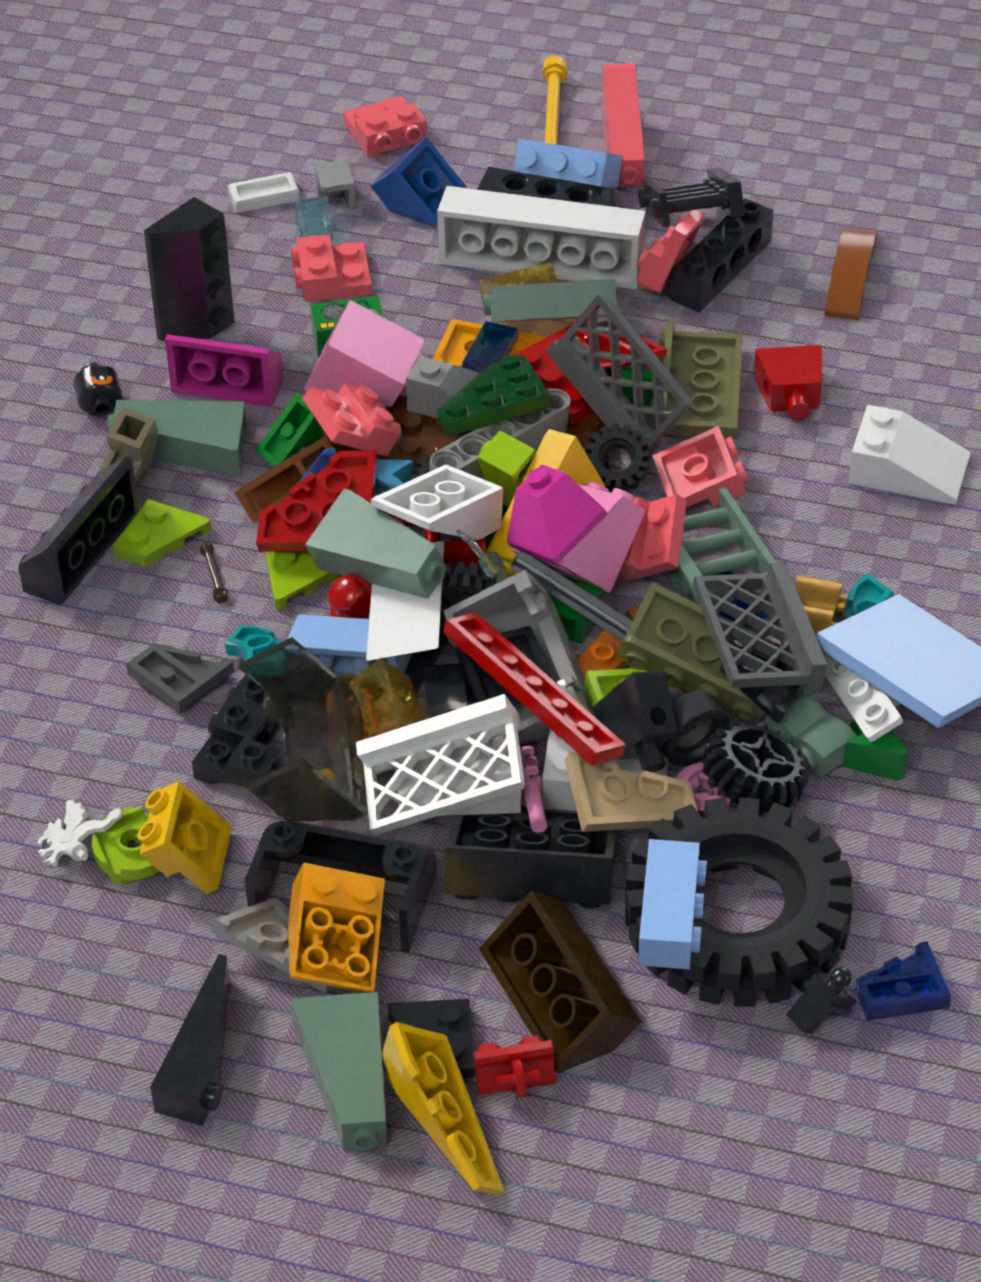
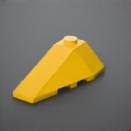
M395 1022L389 1026L382 1052L387 1067L386 1077L389 1084L473 1191L493 1195L503 1193L505 1190L447 1036Z

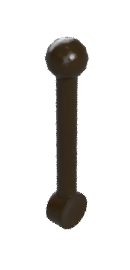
M203 543L200 546V553L206 558L215 588L213 590V599L217 603H223L228 599L227 589L221 586L212 556L214 547L210 543Z

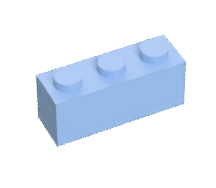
M519 138L513 171L618 188L623 155Z
M298 614L285 643L290 665L294 666L299 658L335 669V677L401 682L412 653L367 661L369 619Z
M649 839L639 935L638 965L690 969L691 952L700 953L701 927L693 926L694 918L702 919L704 893H696L697 885L705 886L707 861L699 860L700 843Z

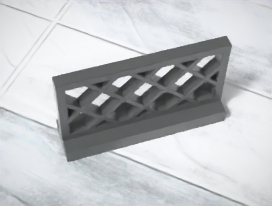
M605 292L598 294L563 337L553 342L546 350L548 355L608 429L612 428V424H618V428H624V424L630 426L631 431L635 432L637 430L641 433V438L646 440L650 452L654 451L662 443L660 439L694 403ZM600 307L608 316V327L598 326L597 311ZM580 331L589 332L590 350L577 337ZM598 334L609 335L610 352L599 351ZM619 336L625 337L630 343L631 355L620 354ZM600 358L611 360L612 377H609L600 366ZM620 361L631 362L632 380L621 377ZM641 364H647L653 371V382L642 381ZM622 386L633 387L634 404H631L622 393ZM643 389L654 390L655 407L644 406ZM663 391L670 392L679 403L674 410L664 409ZM644 413L655 415V431L645 421Z
M785 562L770 563L768 573L694 576L693 587L731 688L801 685L805 695L820 694L827 662ZM761 587L763 593L758 597L744 589ZM707 589H719L727 594L720 598L708 592ZM737 598L750 606L744 610L730 602ZM761 610L772 616L773 619L768 622L754 614ZM722 611L736 618V620L731 624L717 617V615ZM746 623L760 630V632L755 636L740 627ZM770 635L782 641L783 645L778 648L764 641V639ZM733 637L747 645L741 650L727 643V640ZM756 649L770 656V658L765 662L750 653ZM780 661L792 667L794 671H782L774 666ZM743 663L757 672L739 674L737 667Z

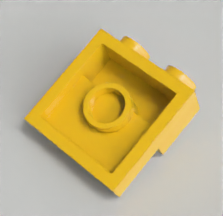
M180 781L154 790L148 796L145 803L146 808L150 810L148 821L143 824L138 832V839L142 842L140 855L166 877L180 872L206 895L218 890L232 826Z

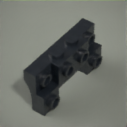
M299 658L294 666L287 664L281 674H252L247 672L240 683L231 688L227 701L220 711H215L211 716L208 724V732L211 733V736L192 761L193 777L209 784L233 783L263 793L266 789V773L270 768L278 771L281 766L280 749L269 746V744L290 715V702L319 711L321 708V693L324 688L333 691L336 686L335 669Z

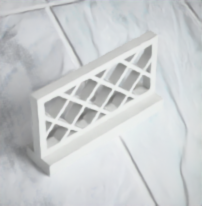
M505 694L356 742L357 755L364 764L370 831L374 835L525 788L517 729L521 728L520 714ZM506 733L507 738L498 751L486 746L492 737ZM466 745L471 746L460 763L449 758L454 749ZM482 752L492 757L482 773L478 774L469 768ZM429 757L434 758L423 775L412 771L417 761ZM501 763L511 767L512 778L499 782L490 780ZM443 764L455 770L445 784L441 786L433 782L432 779ZM392 769L397 770L386 787L377 784L376 774ZM464 775L476 780L468 792L459 795L452 792ZM406 776L418 781L406 798L395 793ZM427 787L438 792L430 804L421 807L415 804ZM389 799L401 804L393 816L381 819L380 812Z

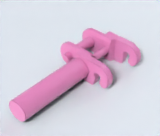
M525 746L520 748L525 788L521 789V803L527 807L531 829L536 833H540L547 828L541 798L542 778L538 776L537 757H526V755H533L535 753L534 748Z

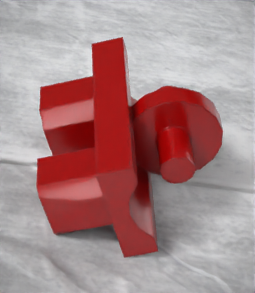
M539 1036L522 1038L518 1045L503 1048L495 1042L480 1044L478 1051L474 1052L476 1083L479 1095L514 1090L516 1098L526 1097V1088L556 1083L553 1059L554 1050L551 1040L542 1041Z

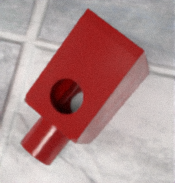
M822 345L755 349L754 379L769 410L773 412L788 411L791 418L803 419L809 414L810 409H817L820 406Z

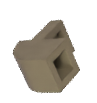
M122 406L107 434L110 450L98 472L124 457H129L133 461L135 483H137L141 473H147L156 449L158 438L156 420Z

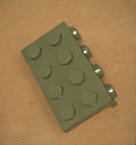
M667 317L666 329L659 328L658 344L667 348V355L658 359L694 403L665 435L697 436L719 426L724 438L731 436L732 439H737L743 335L674 331V318ZM663 391L664 409L674 410L679 403L670 392ZM654 398L652 402V407H655Z
M651 582L616 656L625 660L634 669L647 672H665L669 686L680 687L688 692H708L723 709L731 712L732 716L744 722L753 720L757 725L765 712L739 688H731L728 678L719 670L722 661L701 606ZM717 615V617H719V618H721V619H723V620H725V621H727V622H729V623H731V624L733 623V621H731V620H729V619H726V618H724V617H722V616H720V615ZM743 626L740 627L741 629H743V630H745V631H747V632H749V633H751V634H753V635H755V636L757 635V633H755V632H753V631H751V630H749V629H747V628H745V627H743ZM730 637L727 640V643L732 645L735 641V638ZM767 638L764 639V641H766V642H768V643H770V644H772V645H774V646H776V647H778V648H780V647L782 646V645L777 644V643H775V642H773V641H771V640H769V639H767Z

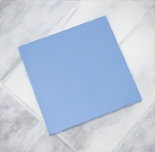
M900 594L824 629L816 635L820 648L824 653L937 728L981 705V647Z

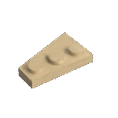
M569 752L564 759L582 832L651 828L662 818L673 825L675 810L690 804L697 810L692 787L688 781L648 771L638 774L618 769V764L612 762L591 766L579 754Z

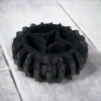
M736 720L733 724L724 723L720 729H716L706 744L701 760L704 764L702 773L709 777L707 784L718 788V796L729 798L730 805L734 803L739 804V797L760 799L759 816L765 811L769 812L773 803L788 808L795 806L796 802L800 801L804 794L810 773L807 771L809 762L801 758L802 750L793 747L792 739L783 738L781 731L774 732L768 728L767 724L762 727L757 726L753 720H750L747 724Z

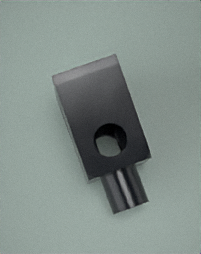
M632 672L592 708L596 718L626 744L622 758L618 759H639L642 771L655 773L666 766L661 747L677 734V725L665 672Z

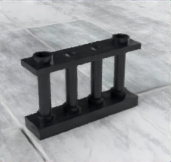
M720 167L707 169L708 178H704L703 182L660 188L649 178L642 179L643 188H638L640 208H646V212L663 227H670L669 214L718 207L730 217L745 215L741 181Z

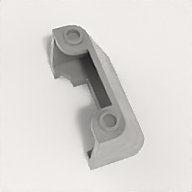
M526 570L443 610L446 620L478 613L499 633L530 626L552 679L596 718L583 682L584 676L558 610L549 593ZM447 636L451 645L456 647V644ZM525 705L514 706L520 714L521 728L517 729L520 746L548 738L550 728L533 715Z

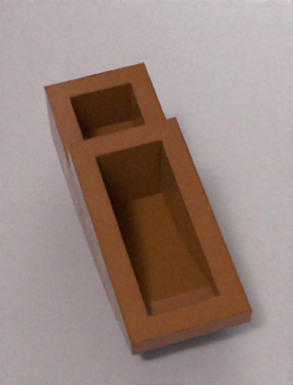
M326 436L234 492L253 524L259 520V514L270 504L275 507L289 495L288 490L301 480L325 449L332 447Z

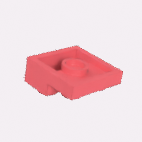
M402 96L388 98L385 101L359 106L343 112L345 125L367 157L415 145L427 137L426 119L414 103L407 104Z
M692 210L686 217L681 215L675 226H670L661 239L656 237L650 248H645L636 265L641 268L636 278L641 287L659 293L672 280V268L689 253L704 221L705 213L699 210Z
M312 235L296 238L297 246L291 247L293 267H299L294 268L296 289L303 288L305 302L372 295L364 242H347L331 245L330 235Z
M344 383L338 393L330 389L322 391L309 387L302 398L327 436L334 443L364 451L376 450L377 454L387 456L401 436L400 425L393 422L394 418L386 411L384 402L377 400L378 395L367 386L355 387Z
M719 426L652 455L667 497L678 494L687 500L686 508L706 499H709L713 507L719 505V489L726 487L733 498L746 493L743 483L749 481V477L741 460L736 463L734 462V458L740 456L731 436L726 439L724 438Z
M678 494L652 502H647L641 497L634 498L633 503L646 511L616 580L626 583L678 568L686 499Z

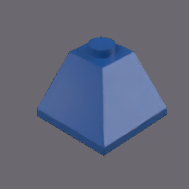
M427 137L423 138L389 166L370 186L390 212L430 226L438 220L437 210L446 186L468 188Z

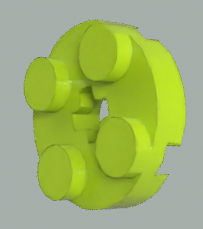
M143 808L122 809L123 815L121 819L115 822L111 828L103 832H97L96 835L95 833L93 834L92 849L95 862L116 884H126L133 880L145 879L160 872L140 855L142 842L138 839V832L143 824L148 821L149 814H145ZM135 840L137 844L141 845L135 848H128L127 842Z

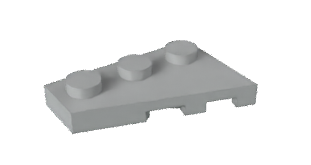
M276 897L214 920L211 933L290 974L288 944L289 908ZM303 981L324 993L337 989V987Z

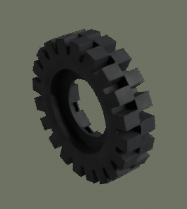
M725 797L705 800L704 817L700 816L692 804L674 811L673 825L662 818L649 829L648 841L644 839L639 840L632 852V864H628L625 889L626 926H629V940L636 953L639 952L649 839L700 843L699 860L707 861L706 873L710 870L715 872L737 869V864L753 866L752 871L777 881L784 895L783 910L778 918L767 927L754 932H728L712 926L703 918H694L693 926L701 927L700 953L691 952L690 969L646 966L656 977L668 970V986L685 995L695 982L699 983V1000L720 1005L724 989L733 990L734 1007H756L757 990L763 989L770 1004L790 999L791 982L803 993L806 990V987L803 985L804 982L809 980L814 973L820 974L821 970L829 974L837 964L840 949L845 950L850 930L854 887H851L852 873L848 861H840L841 848L831 835L820 840V825L804 816L795 825L791 826L793 812L791 808L773 803L766 817L758 816L760 799L739 797L737 814L729 813Z

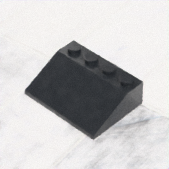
M521 807V813L455 815L446 846L445 894H453L455 897L463 900H472L479 896L496 897L498 901L511 903L524 899L530 891L563 900L564 902H575L586 908H597L602 906V904L610 905L617 830L582 832L577 811L544 809L547 828L540 833H536L531 829L526 807Z

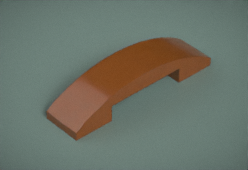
M844 226L834 260L825 316L859 320L871 256L874 253L878 230Z

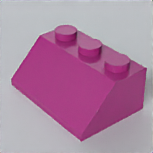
M168 334L165 337L171 392L227 401H244L247 404L268 407L273 406L284 380L281 353L265 348Z

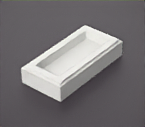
M291 172L228 185V194L236 213L300 201L299 190Z

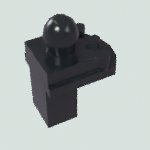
M838 967L831 972V977L814 973L809 980L804 982L805 992L787 1012L786 1016L802 1032L809 1034L814 1033L831 1011L849 1016L852 1012L851 1008L857 1002L846 994L847 990L844 988L848 987L852 980L850 970L846 967Z

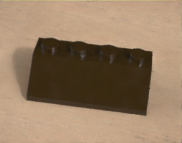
M530 891L479 948L531 1035L539 1036L542 1041L551 1040L554 1050V1070L557 1073H562L614 1051L642 1022L563 900Z

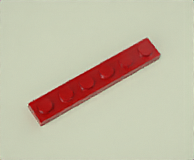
M478 613L446 620L443 633L476 661L484 671L496 679L510 694L525 705L533 715L537 716L559 738L574 749L583 760L594 766L622 758L626 744Z

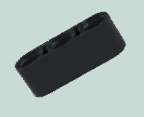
M460 663L423 666L428 719L467 707L464 673Z

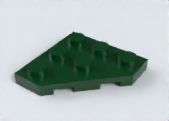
M508 355L501 358L499 362L490 364L436 412L439 424L446 437H450L551 407V402L547 390L525 355Z

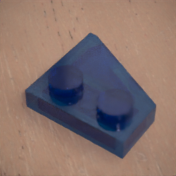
M928 941L915 945V953L901 961L898 957H894L885 962L880 969L870 971L856 979L855 992L867 1021L950 1008L951 995Z

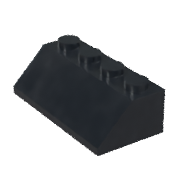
M193 197L144 230L157 339L160 341H165L167 334L196 339H211L235 322L224 213Z
M124 457L98 472L89 484L83 486L80 494L72 504L62 511L59 519L53 526L42 534L40 541L34 548L22 557L18 565V571L21 577L23 592L61 606L139 512L132 458Z

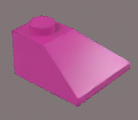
M541 464L537 469L530 472L527 479L516 488L507 543L514 549L526 551L532 556L557 565L608 514L594 498L565 472Z

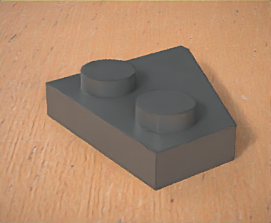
M157 643L152 644L126 663L128 675L178 712L186 709L234 673V663L228 658L222 657L220 663L202 660L200 652L176 650L172 646Z

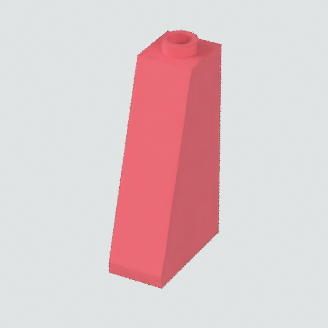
M635 63L603 64L602 123L606 152L623 155L618 187L643 186L645 158Z

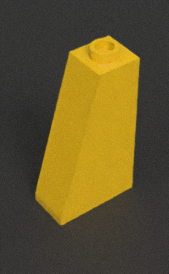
M551 429L545 434L521 482L522 484L530 472L543 464L565 472L579 485L587 486L588 482H594L605 487L577 437ZM514 498L501 522V529L497 530L487 550L495 564V571L504 579L517 574L512 570L511 566L518 554L513 552L512 547L507 543Z

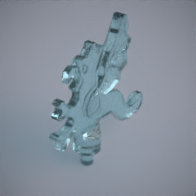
M458 529L456 531L480 558L478 562L488 578H495L497 576V581L501 582L511 577V575H508L503 570V561L498 553L488 552L485 554L475 541L462 530Z

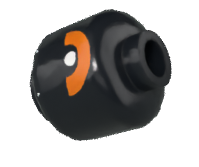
M98 362L89 363L81 368L74 377L73 385L78 405L88 414L107 415L115 410L116 400L123 399L118 374L113 367Z

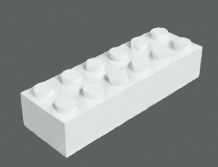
M446 186L437 210L439 264L568 281L615 279L616 287L637 289L638 281H636V278L641 268L636 265L642 252L645 250L646 211Z

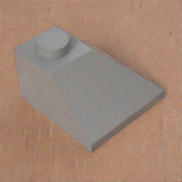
M420 356L406 377L407 410L438 418L436 411L480 372Z

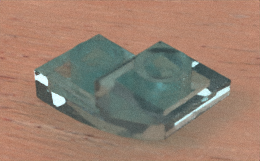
M327 196L295 201L299 238L312 235H330V239L333 240Z

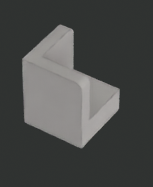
M347 160L314 164L318 198L345 195L349 209L356 208L355 185Z

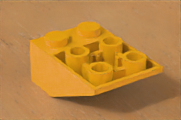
M303 863L292 884L288 915L289 973L291 979L363 993L374 992L385 879Z

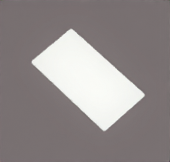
M444 541L433 542L443 560ZM442 582L436 586L428 599L372 584L367 661L438 648Z

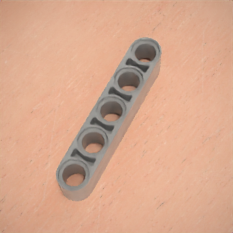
M547 389L551 407L475 429L435 452L430 458L429 472L446 464L485 480L478 455L482 446L487 441L492 440L500 430L534 448L536 451L549 429L562 433L567 431L571 402L570 396L559 389Z

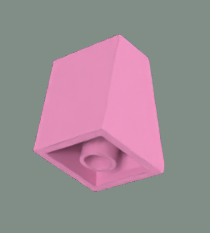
M350 300L327 340L304 389L308 390L309 387L322 391L330 389L338 393L344 383L355 387L363 385L369 387L378 395L377 400L384 402L385 406L392 407L398 395L403 397L407 395L406 377L420 356L425 357L419 353L425 339Z
M588 482L587 486H579L606 510L608 515L557 565L540 558L537 559L564 576L602 588L604 592L610 593L646 510L633 503L635 497L626 491L614 488L613 492L610 493L607 488L594 482ZM512 548V551L516 554L521 552L517 549Z

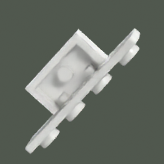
M823 652L827 662L825 676L869 742L875 741L902 724L903 719L895 708L900 704L898 701Z

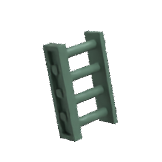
M726 487L719 489V508L686 516L684 518L683 532L723 523L727 531L689 541L682 539L678 568L665 571L680 596L698 605L700 603L693 587L694 576L716 575L751 566L756 574L768 573L770 563H777L744 515L739 500H734ZM734 544L741 551V553L699 563L697 560L693 561L690 557L691 555ZM761 587L745 588L744 590L750 592L761 589ZM707 589L708 592L720 598L727 594L719 589Z

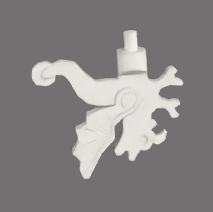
M68 800L66 801L64 823L61 819H57L55 824L48 823V829L44 831V836L39 838L38 843L41 847L45 842L51 846L47 849H40L38 854L45 860L46 866H57L58 860L63 854H67L75 861H84L88 858L87 848L81 842L92 833L103 832L111 828L115 822L121 819L123 813L120 809H114L108 814L106 820L85 821L88 813L84 810L82 803Z

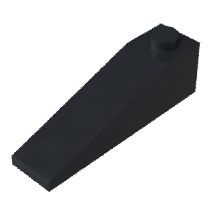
M219 954L150 1086L154 1112L203 1126L210 1111H216L223 1092L220 1082L230 988L226 955Z

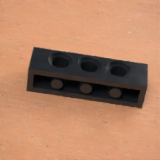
M489 166L477 190L615 207V189Z
M744 198V216L730 217L727 215L672 268L671 301L700 313L771 242L773 209Z

